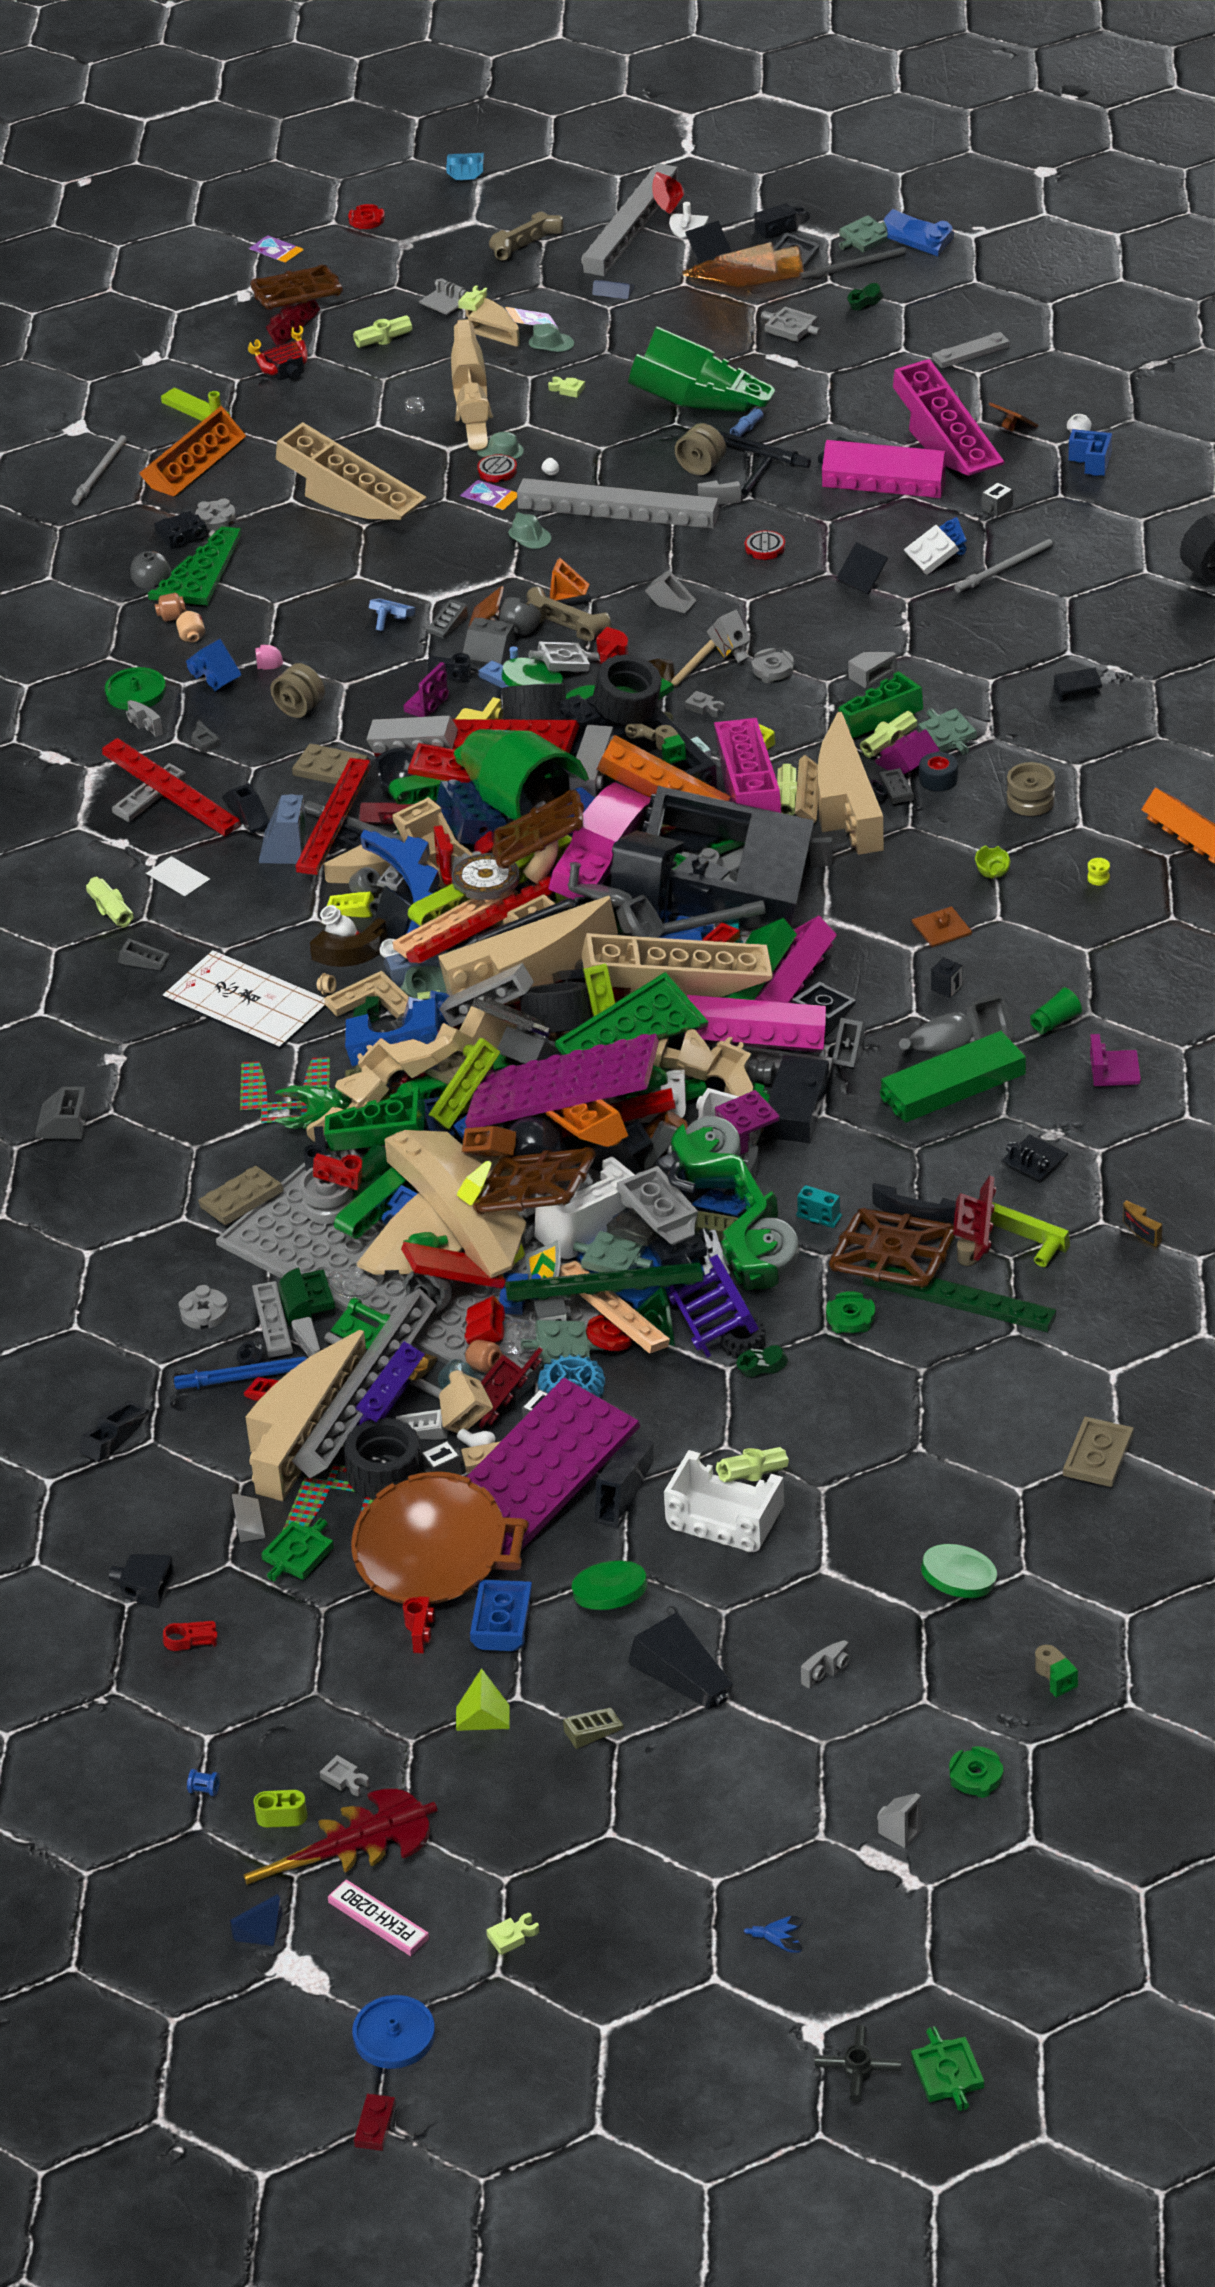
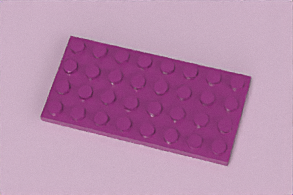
M642 1034L637 1038L630 1040L621 1039L609 1045L599 1044L591 1049L583 1051L574 1050L570 1054L553 1055L548 1059L540 1061L531 1060L526 1064L519 1066L510 1065L502 1070H488L474 1091L465 1124L467 1128L484 1127L647 1089L659 1044L657 1034Z
M563 1378L466 1477L470 1478L471 1482L481 1488L484 1487L490 1492L503 1518H522L528 1521V1530L524 1533L522 1550L640 1428V1423L632 1416L568 1379ZM514 1533L505 1534L502 1555H510Z

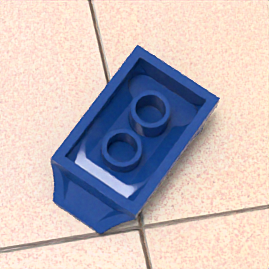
M892 209L884 218L888 232L887 238L937 257L954 238L955 232L952 231V226L947 221H939L933 224L916 219L895 209Z
M482 1580L479 1583L470 1631V1641L475 1647L482 1650L515 1651L524 1646L532 1582Z

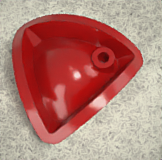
M660 172L655 173L652 183L654 199L663 210L671 214L682 199L684 189L681 183L670 176Z

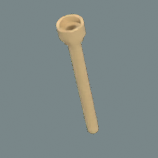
M712 639L671 680L674 687H677L713 650L716 645Z

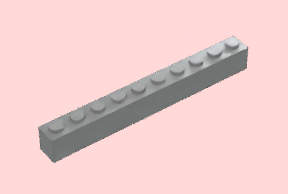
M657 163L650 170L647 177L642 180L639 187L635 189L631 197L627 199V202L621 206L618 213L613 216L610 223L605 226L602 233L598 235L594 243L582 255L581 263L583 264L584 273L600 276L607 274L660 207L655 201L652 192L655 173H663L678 181V167Z
M525 478L522 479L517 490L518 509L711 529L714 528L719 516L718 498Z
M420 1288L402 1298L292 1460L309 1478L327 1469L344 1444L348 1434L352 1432L363 1415L356 1410L359 1402L403 1341L411 1344L435 1308L436 1304Z

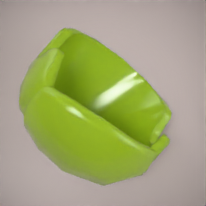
M985 845L976 852L975 862L978 871L984 877L999 878L1008 872L1011 864L1008 852L999 846L989 848Z

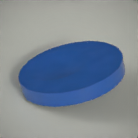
M403 1995L381 1997L368 2003L357 2014L352 2029L353 2041L359 2055L374 2066L388 2069L406 2067L422 2059L431 2049L435 2039L434 2019L429 2009L414 1998Z

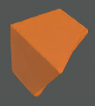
M559 558L552 571L550 599L560 600L585 595L590 584Z

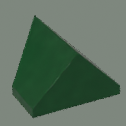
M660 1287L636 1311L670 1339L669 1345L675 1347L669 1302L665 1288Z

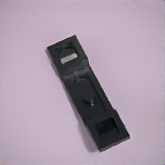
M874 1183L872 1186L873 1204L883 1212L900 1215L907 1213L912 1214V1217L954 1225L955 1200L942 1198L940 1204L897 1195V1188L877 1183Z

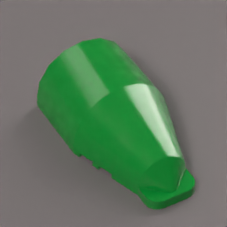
M657 326L644 357L636 355L628 379L630 385L685 408L746 412L756 406L766 407L775 392L774 387L758 380L741 368L736 370L729 366L730 361L726 359L721 361L715 357L714 351Z
M479 729L472 732L466 738L463 745L454 751L456 762L464 767L468 776L473 781L476 790H478L481 799L513 820L521 817L519 799L522 786L531 771L540 763L551 760L582 780H589L587 771L579 759L532 731Z

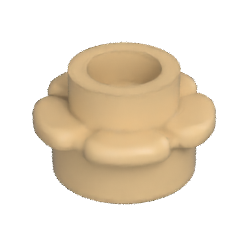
M323 973L318 978L317 989L321 991L322 995L335 992L336 979L333 975Z

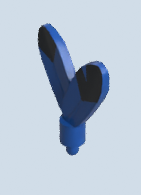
M799 1916L785 1917L765 1927L752 1926V1929H744L745 1934H752V1937L759 1938L764 1936L766 1940L786 1951L795 1953L802 1951L800 1942L786 1934L798 1929L802 1925L803 1919Z

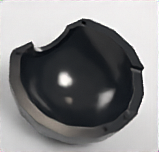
M394 748L383 752L375 759L380 786L383 791L390 793L388 787L395 779L414 776L408 774V767L415 751L407 750L406 748Z
M530 1116L519 1119L508 1128V1130L516 1132V1146L513 1155L507 1157L528 1155L530 1153L538 1154L544 1150H551L553 1152L559 1143L560 1133L550 1121L541 1117Z

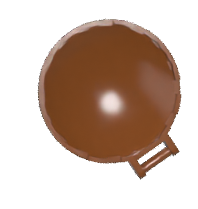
M425 1472L408 1476V1480L396 1485L392 1483L377 1493V1498L368 1507L365 1506L360 1513L352 1534L351 1547L355 1566L361 1578L372 1590L387 1599L403 1604L407 1599L419 1596L429 1597L430 1604H436L466 1593L480 1583L492 1569L519 1570L522 1562L520 1553L524 1533L528 1530L529 1523L522 1518H503L490 1492L484 1487L481 1488L471 1482V1479L449 1472ZM506 1533H514L510 1555H502Z

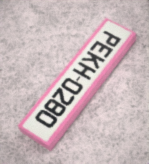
M345 1880L328 1896V1903L409 1956H412L429 1940L428 1932L348 1880Z

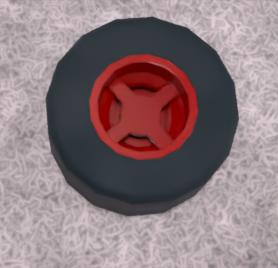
M933 752L921 758L919 762V781L921 785L932 791H945L955 786L958 781V763L954 756L943 752Z

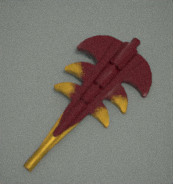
M381 1789L370 1792L367 1796L379 1808L377 1814L373 1815L369 1810L362 1807L350 1806L341 1808L342 1815L351 1822L350 1827L345 1828L342 1824L333 1820H319V1827L327 1834V1838L277 1862L243 1874L245 1882L248 1885L271 1875L333 1856L339 1857L344 1872H348L354 1866L357 1858L356 1850L360 1848L368 1853L369 1863L371 1866H374L385 1856L387 1840L391 1839L401 1847V1858H407L418 1852L426 1844L430 1835V1825L427 1816L438 1812L437 1806L434 1801L422 1805L413 1795L400 1789Z

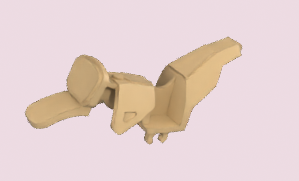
M469 319L457 320L458 323L454 326V344L451 353L452 384L457 403L455 421L458 422L460 417L462 418V422L466 424L469 448L473 451L484 450L488 445L486 421L488 417L493 418L487 399L484 359L476 339L474 325L469 322Z
M694 1029L687 1030L681 1051L667 1047L669 1037L658 1039L659 1044L653 1065L659 1068L685 1070V1075L705 1081L712 1076L719 1077L726 1084L724 1093L742 1096L753 1091V1085L747 1075L751 1053L742 1050V1042H739L737 1047L730 1044L733 1038L728 1037L725 1042H718L717 1047L710 1050Z
M443 1036L429 1044L414 1039L389 1044L380 1038L373 1046L368 1045L366 1047L368 1052L364 1056L361 1053L358 1054V1065L362 1072L338 1080L335 1087L338 1091L352 1099V1103L348 1108L355 1106L358 1109L373 1100L380 1102L389 1090L386 1084L393 1073L403 1070L408 1076L413 1078L458 1051L459 1046L449 1036ZM332 1107L323 1117L309 1124L306 1128L308 1137L315 1142L314 1127L323 1126L324 1131L325 1116L344 1109Z

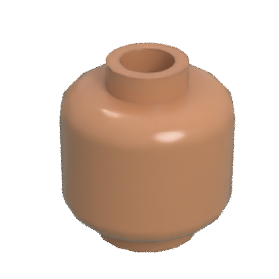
M177 593L162 595L158 599L159 604H155L157 616H162L166 622L177 620L182 613L186 612L183 596L180 597Z
M475 1340L465 1352V1359L469 1369L485 1374L491 1370L502 1356L501 1349L497 1344L484 1340Z

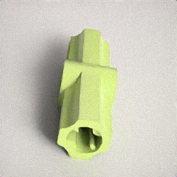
M407 315L390 321L379 319L374 322L373 326L355 331L353 338L358 348L374 343L384 345L390 343L394 337L410 333L412 331V324Z
M907 711L890 723L883 721L878 724L874 734L860 743V749L863 751L864 756L868 758L875 756L917 727V720L913 713Z
M783 764L782 767L778 768L777 783L780 789L781 813L788 815L795 814L797 771L791 764Z
M98 877L91 878L90 882L86 885V889L89 895L96 901L102 915L107 914L117 926L120 925L122 928L129 926L130 922L134 919L133 912L124 903L119 890H112L103 879Z
M781 1447L763 1451L747 1448L743 1450L742 1455L725 1458L721 1462H717L716 1471L719 1479L723 1482L738 1479L759 1481L762 1479V1474L783 1470L784 1467L788 1466L789 1459L786 1455V1450Z

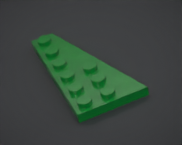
M221 526L208 538V543L205 546H199L196 549L194 556H188L171 572V576L167 580L163 579L159 583V587L156 590L152 589L148 592L149 600H158L162 595L177 593L180 597L183 596L185 603L208 605L242 535L241 528Z
M664 972L556 1040L555 1046L562 1055H566L574 1050L583 1051L599 1044L609 1045L621 1039H634L642 1034H657L658 1039L687 1032L690 1029L696 1030L707 1027L709 1022L669 975Z

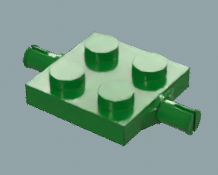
M319 1518L312 1527L301 1526L291 1521L261 1553L262 1560L274 1566L267 1573V1577L274 1582L283 1572H286L304 1580L334 1548L333 1540L321 1534V1531L328 1526L327 1521Z
M930 2027L927 2029L926 2034L931 2043L923 2048L911 2051V2059L930 2103L953 2097L957 2109L962 2111L963 2106L964 2110L969 2107V2103L964 2094L984 2088V2079L966 2036L954 2040H942L938 2028L933 2027L932 2031Z

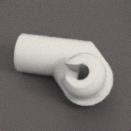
M463 1428L457 1434V1439L468 1447L495 1443L496 1440L495 1435L488 1431L472 1434Z

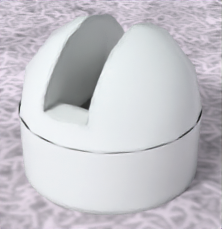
M548 458L542 464V471L550 476L556 475L559 472V465L553 458Z

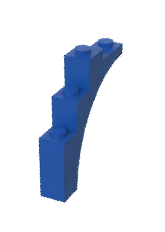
M363 830L360 836L362 849L380 856L402 875L410 888L413 903L435 893L440 883L438 870L430 865L425 866L430 856L428 842L419 837L408 836L404 843L397 838H388L375 831ZM411 921L407 933L417 929L420 926L416 924L414 921Z

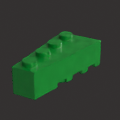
M898 671L893 674L894 678L891 680L884 679L880 682L878 688L866 690L865 696L853 698L838 707V711L842 712L851 737H859L866 732L875 730L881 722L890 723L907 711L914 715L916 712L924 710L922 687Z
M419 1087L410 1088L411 1092L402 1095L399 1092L392 1094L389 1099L380 1102L376 1100L367 1102V1105L358 1109L354 1106L326 1115L324 1136L330 1150L340 1151L372 1147L374 1144L382 1146L385 1145V1138L404 1130L424 1131L425 1101Z

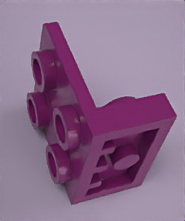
M440 662L419 683V690L403 705L404 712L418 717H428L447 699L449 690L447 688L445 663Z
M1090 1034V1060L1094 1086L1134 1085L1141 1083L1136 1050L1106 1051L1105 1043H1101L1100 1034Z
M756 1090L715 1107V1116L726 1119L737 1129L740 1137V1155L748 1152L749 1133L779 1121L777 1112Z

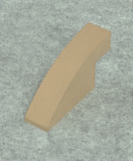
M484 298V303L476 312L465 309L466 317L474 325L476 335L517 347L520 345L518 325L502 306Z
M362 845L325 862V880L328 883H349L350 877L364 867L375 869L381 877L391 864L380 856L362 849Z
M471 1006L460 1030L443 1023L435 1040L443 1036H449L459 1046L458 1051L463 1052V1048L466 1045H475L479 1038H483L497 1049L506 1027L516 1029L517 1026Z

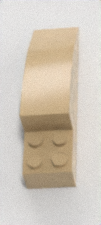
M303 422L277 441L276 460L306 478V497L331 509L367 519L401 520L426 501L424 495Z
M838 712L822 742L818 759V810L822 832L845 829L846 833H850V844L852 847L855 846L858 855L884 851L883 814L842 712Z
M610 896L438 956L448 995L452 996L523 963L534 981L531 987L553 983L552 974L563 970L575 969L576 962L582 959L586 933L618 935ZM520 997L508 1001L505 1004L510 1005L514 1002H517L520 1000Z
M586 933L582 950L584 969L606 963L611 986L623 987L625 997L664 972L669 975L686 996L723 997L772 980L773 977L767 945Z
M358 1330L310 1356L280 1379L247 1414L246 1424L250 1452H252L249 1462L252 1465V1482L254 1483L256 1494L284 1501L302 1472L292 1460L366 1353L364 1331Z

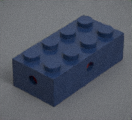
M457 780L440 782L436 804L441 807V812L459 843L475 844L487 832L492 831L494 833L498 827L506 825V821L500 811L481 799L473 781L469 783Z

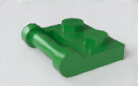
M353 1297L349 1301L345 1312L330 1331L342 1339L358 1330L364 1331L367 1351L391 1315L388 1313L382 1314ZM357 1313H360L380 1323V1325L376 1328L355 1318Z

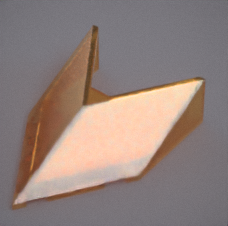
M772 242L717 256L715 260L705 261L693 266L691 269L682 271V273L690 277L735 287H744L798 277L801 272H804L799 245L774 251Z

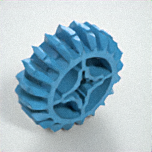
M569 1354L568 1357L564 1358L560 1355L559 1360L551 1359V1364H544L543 1370L540 1371L538 1389L549 1393L563 1378H566L599 1398L603 1395L605 1377L602 1367L597 1364V1361H591L589 1356L582 1358L580 1354L576 1357H572Z

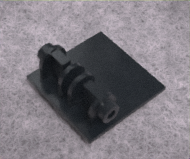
M1029 1134L1019 1144L1017 1142H1009L1006 1146L1008 1154L1001 1162L1041 1181L1068 1156V1153Z

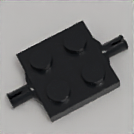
M654 1229L644 1231V1239L660 1266L689 1264L696 1258L707 1256V1247L696 1229L693 1237L671 1245Z

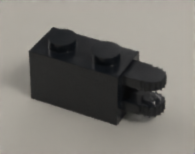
M784 203L754 213L755 230L762 237L768 239L798 229L799 224L809 220L810 214L800 205L791 207L788 203Z

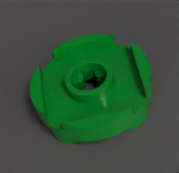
M854 1291L842 1292L835 1295L836 1299L831 1303L830 1300L827 1303L826 1319L835 1333L867 1332L871 1329V1324L875 1320V1305L870 1298L869 1300L863 1298L862 1293Z
M980 1746L972 1747L971 1751L963 1752V1749L953 1755L949 1763L950 1784L953 1788L963 1793L976 1795L980 1798L988 1797L991 1791L998 1788L1003 1780V1764L1000 1762V1757L994 1751ZM977 1768L981 1769L980 1773H972L970 1771H975Z

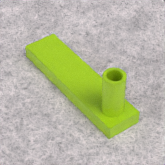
M175 387L161 396L162 403L201 421L221 406L220 393L217 391L208 393L209 403Z
M606 963L583 969L593 1017L615 1004Z
M479 1038L475 1045H466L463 1048V1055L466 1057L465 1061L428 1116L445 1129H450L500 1054V1051L483 1038Z
M992 1202L995 1207L990 1222L994 1226L1043 1244L1034 1258L1037 1265L1046 1267L1057 1250L1066 1253L1070 1247L1068 1230Z

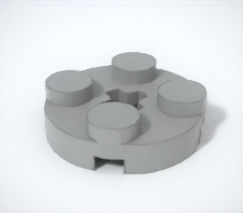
M225 498L218 501L200 502L195 512V515L198 514L205 522L207 530H218L221 526L229 527V522L233 520L234 523L236 520L235 508Z
M774 648L761 650L754 655L755 659L751 662L752 672L757 677L762 678L764 683H772L774 680L793 675L794 659L785 650H782V653L776 652Z
M207 1285L196 1287L194 1291L188 1293L179 1301L182 1321L187 1326L195 1329H201V1326L209 1325V1328L221 1324L228 1315L227 1297L218 1290L210 1289Z

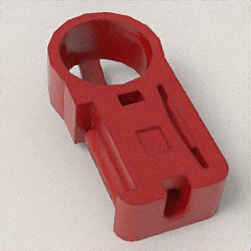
M214 1621L169 1624L163 1630V1644L172 1651L190 1649V1646L213 1644L216 1647V1623ZM171 1634H180L183 1635L184 1638L180 1640H172L169 1639L168 1636Z

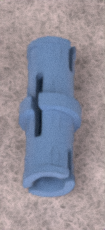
M759 408L753 409L747 416L740 418L738 424L730 429V434L741 437L745 432L751 431L754 425L764 417L763 412Z

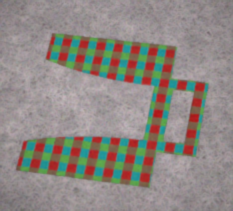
M330 1057L312 1058L306 1072L304 1085L325 1086L329 1088ZM241 1062L240 1110L261 1109V1123L275 1122L274 1119L283 1118L268 1117V1110L301 1108V1116L307 1113L306 1104L301 1101L267 1103L266 1081L260 1062Z
M333 1464L327 1480L304 1477L283 1530L291 1521L308 1527L322 1507L330 1488L355 1492L347 1481L335 1480L338 1471L346 1472V1466ZM365 1497L361 1512L364 1509V1507H368L374 1501V1499Z

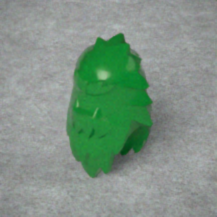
M291 1085L288 1088L277 1090L275 1094L300 1100L306 1104L307 1113L299 1117H283L274 1119V1121L290 1129H306L309 1124L323 1117L332 1107L347 1109L351 1098L344 1096L337 1088Z

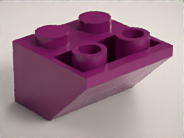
M927 729L919 733L917 730H914L895 741V744L882 750L880 752L881 757L876 759L875 762L888 771L900 768L904 775L917 767L921 758L925 755L940 750Z

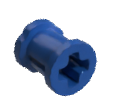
M197 1769L190 1770L187 1780L188 1793L199 1791L209 1793L210 1796L217 1795L220 1785L219 1772L207 1774L200 1773Z

